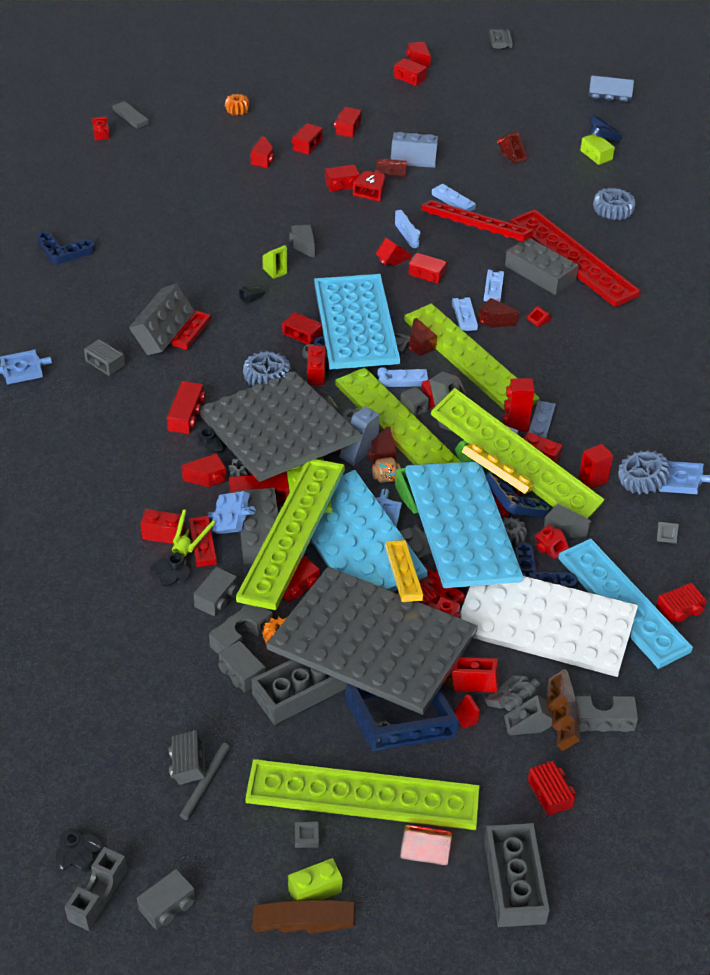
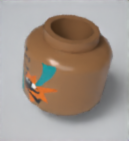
M392 457L377 459L375 464H372L373 478L377 479L379 483L394 482L396 479V469H400V464L396 463Z

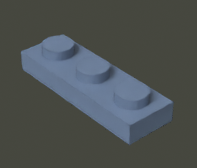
M538 400L529 429L530 433L547 439L556 404Z

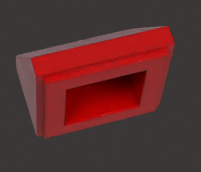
M538 306L526 317L528 321L538 328L552 320L550 315Z
M468 694L457 706L454 713L463 728L478 723L480 709Z

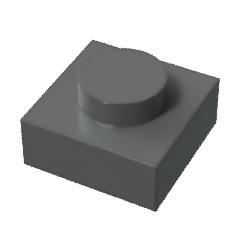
M658 522L656 541L677 543L679 524Z
M295 822V848L319 847L318 822Z

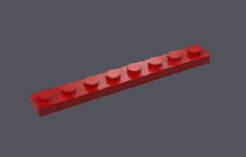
M433 200L422 204V211L428 212L430 215L452 219L454 222H462L467 226L478 227L480 230H488L494 234H502L504 237H512L517 239V241H526V239L533 236L532 229Z

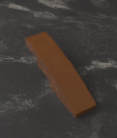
M564 669L548 679L547 707L552 711V726L557 730V746L562 751L580 741L577 704L568 671Z
M315 900L254 905L252 928L255 932L279 929L282 933L306 930L309 934L355 927L356 904L347 901Z

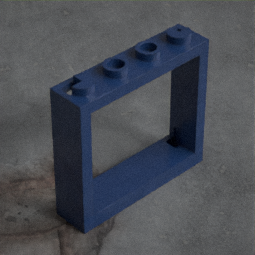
M348 683L346 685L345 701L372 752L456 737L458 718L440 689L431 702L439 717L377 727L363 700L379 696Z

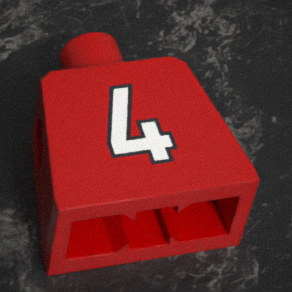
M379 170L374 172L364 171L353 182V196L380 202L385 188V175Z

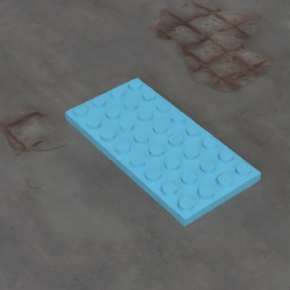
M381 275L315 278L314 285L329 369L400 364V356Z
M477 462L406 466L405 472L443 588L522 582L523 574L486 480L482 465Z
M356 470L342 475L331 497L333 512L323 514L311 538V542L328 567L395 592L398 588L387 556L385 543L386 541L405 539ZM407 543L418 580H421L428 576L427 570Z

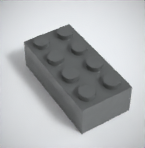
M531 238L526 239V241H520L508 249L505 267L555 295L576 281L579 266Z
M178 284L163 287L129 326V329L147 355L163 352L195 311Z
M274 488L236 491L249 493L248 507L253 506L255 508V511H253L255 514L246 516L242 531L239 532L243 565L253 564L278 516Z
M289 660L251 679L252 695L274 725L345 690L347 685L346 682L294 660Z
M534 824L486 826L484 844L497 926L511 927L546 924L549 904Z

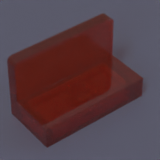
M377 158L376 170H379L385 176L406 177L407 161Z
M406 825L401 858L447 865L452 832Z

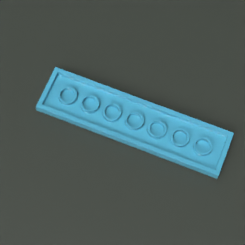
M592 539L559 553L558 559L577 577V580L589 593L638 605L629 637L658 669L692 652L693 647Z

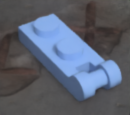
M397 210L395 212V225L412 248L419 247L420 241L418 238L420 237V231L415 229L414 225L410 223L408 216L402 210Z
M488 270L484 301L500 303L504 271L493 272V270Z
M464 297V299L453 298L452 306L455 310L459 328L463 331L477 330L478 324L470 297Z
M380 368L377 371L378 381L385 387L421 386L422 381L428 380L427 369L387 370L386 368Z

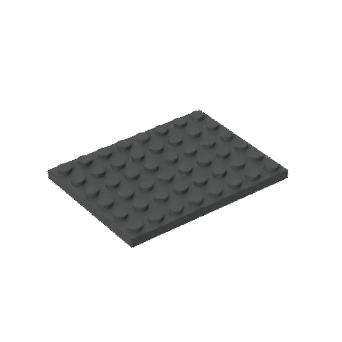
M295 371L287 372L284 375L285 377L280 376L281 380L274 378L270 379L268 384H265V382L256 384L231 396L222 397L218 401L207 403L200 409L202 419L215 431L218 437L259 482L362 440L361 434Z
M327 567L267 642V649L423 715L476 634L478 625L417 601L402 602L400 595Z

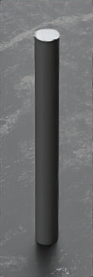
M222 743L205 772L206 778L200 780L180 814L182 819L188 820L230 749L228 744Z

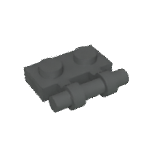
M512 675L498 687L497 693H491L484 700L488 707L506 708L508 711H511L513 708H518L527 696L531 697L540 686V683L536 679L529 682L527 676Z

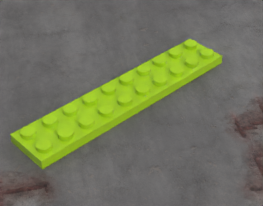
M432 303L404 315L406 323L504 410V400L508 399L506 397V386H509L510 379H518ZM535 393L532 406L536 405L540 399Z
M365 367L336 379L335 385L359 409L366 406L379 414V430L414 465L461 463Z
M456 388L431 411L433 417L466 442L480 445L487 454L497 456L499 462L512 466L519 475L522 474L531 479L530 482L534 484L531 491L552 507H555L558 503L589 519L603 504L605 499Z
M316 459L304 464L236 595L237 602L277 610L345 471L344 464Z
M253 759L245 800L249 804L476 830L479 785Z

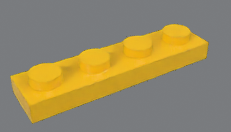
M473 443L464 447L462 453L524 494L533 489L534 484L530 482L531 479L522 474L519 475L512 466L499 462L497 456L487 454L480 445Z
M406 540L386 541L385 549L401 601H422L423 592Z

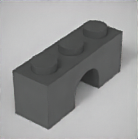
M245 604L240 611L228 617L223 624L211 631L209 634L210 648L219 654V652L239 640L242 642V636L239 634L241 632H251L259 637L264 632L265 623H269L270 619L273 618L272 612L267 608Z
M575 696L580 732L635 731L638 721L635 697L613 696L610 709L602 711L593 706L591 696Z
M105 847L91 866L92 875L86 888L77 887L65 905L68 922L87 931L91 929L127 873L125 856Z

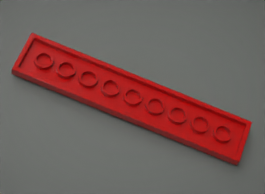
M534 209L510 220L512 224L532 229L533 236L530 238L578 264L577 278L614 307L640 296L641 291L537 210Z

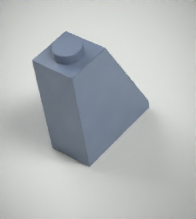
M366 406L356 412L350 422L361 434L362 440L342 448L340 452V458L352 466L356 465L378 447L379 414Z

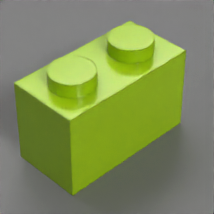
M592 134L582 138L580 151L600 165L613 160L615 147L602 137Z
M333 858L288 875V890L293 901L324 900L342 893V876Z

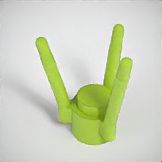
M185 509L182 511L172 547L174 553H181L184 557H186L188 552H193L195 546L216 523L213 520L191 544V540L188 538L190 529H187L184 536H180L186 515Z

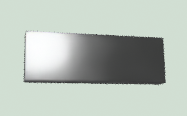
M123 101L113 105V110L136 129L149 124V120L127 102Z

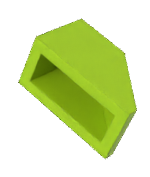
M285 245L263 255V269L273 279L287 274V247Z

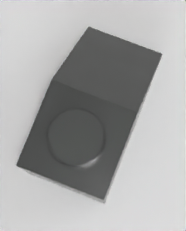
M311 225L291 226L289 242H292L293 249L310 257H315V243Z
M557 503L546 515L543 529L550 524L555 529L559 528L564 533L565 538L586 537L589 534L591 521Z
M536 695L504 715L507 732L509 735L541 733L552 726V711L547 707V700Z

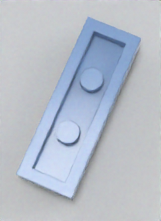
M444 184L432 189L433 196L450 206L467 211H472L476 208V203Z

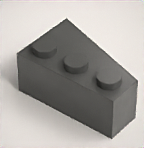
M441 372L430 379L435 407L454 388L467 397V392L456 375ZM438 420L440 428L452 431Z

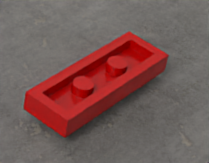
M195 310L171 340V345L187 350L211 321V315Z
M209 516L189 518L192 543L210 524ZM211 529L194 548L197 567L217 565Z

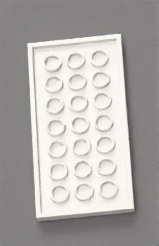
M523 576L522 582L470 586L460 613L462 614V620L478 625L477 632L473 637L474 639L618 677L638 605Z

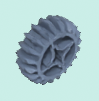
M608 187L598 191L595 195L593 208L599 216L602 215V218L606 217L608 220L613 219L615 221V219L621 221L622 218L627 219V217H631L636 203L634 196L630 192L621 190V188Z
M260 351L259 354L253 353V356H248V360H245L243 368L245 381L248 382V385L252 386L264 382L268 384V381L274 378L281 380L280 376L285 377L284 375L287 372H291L290 363L286 356H281V353L275 354L274 351H266L264 353Z
M649 449L646 452L642 450L639 453L633 452L632 456L627 455V458L623 459L622 464L619 465L618 476L620 482L626 488V491L630 490L632 494L637 492L641 495L642 492H645L648 495L649 491L655 492L657 488L662 489V485L667 484V480L670 479L668 460L662 453L658 454L656 450L653 452Z

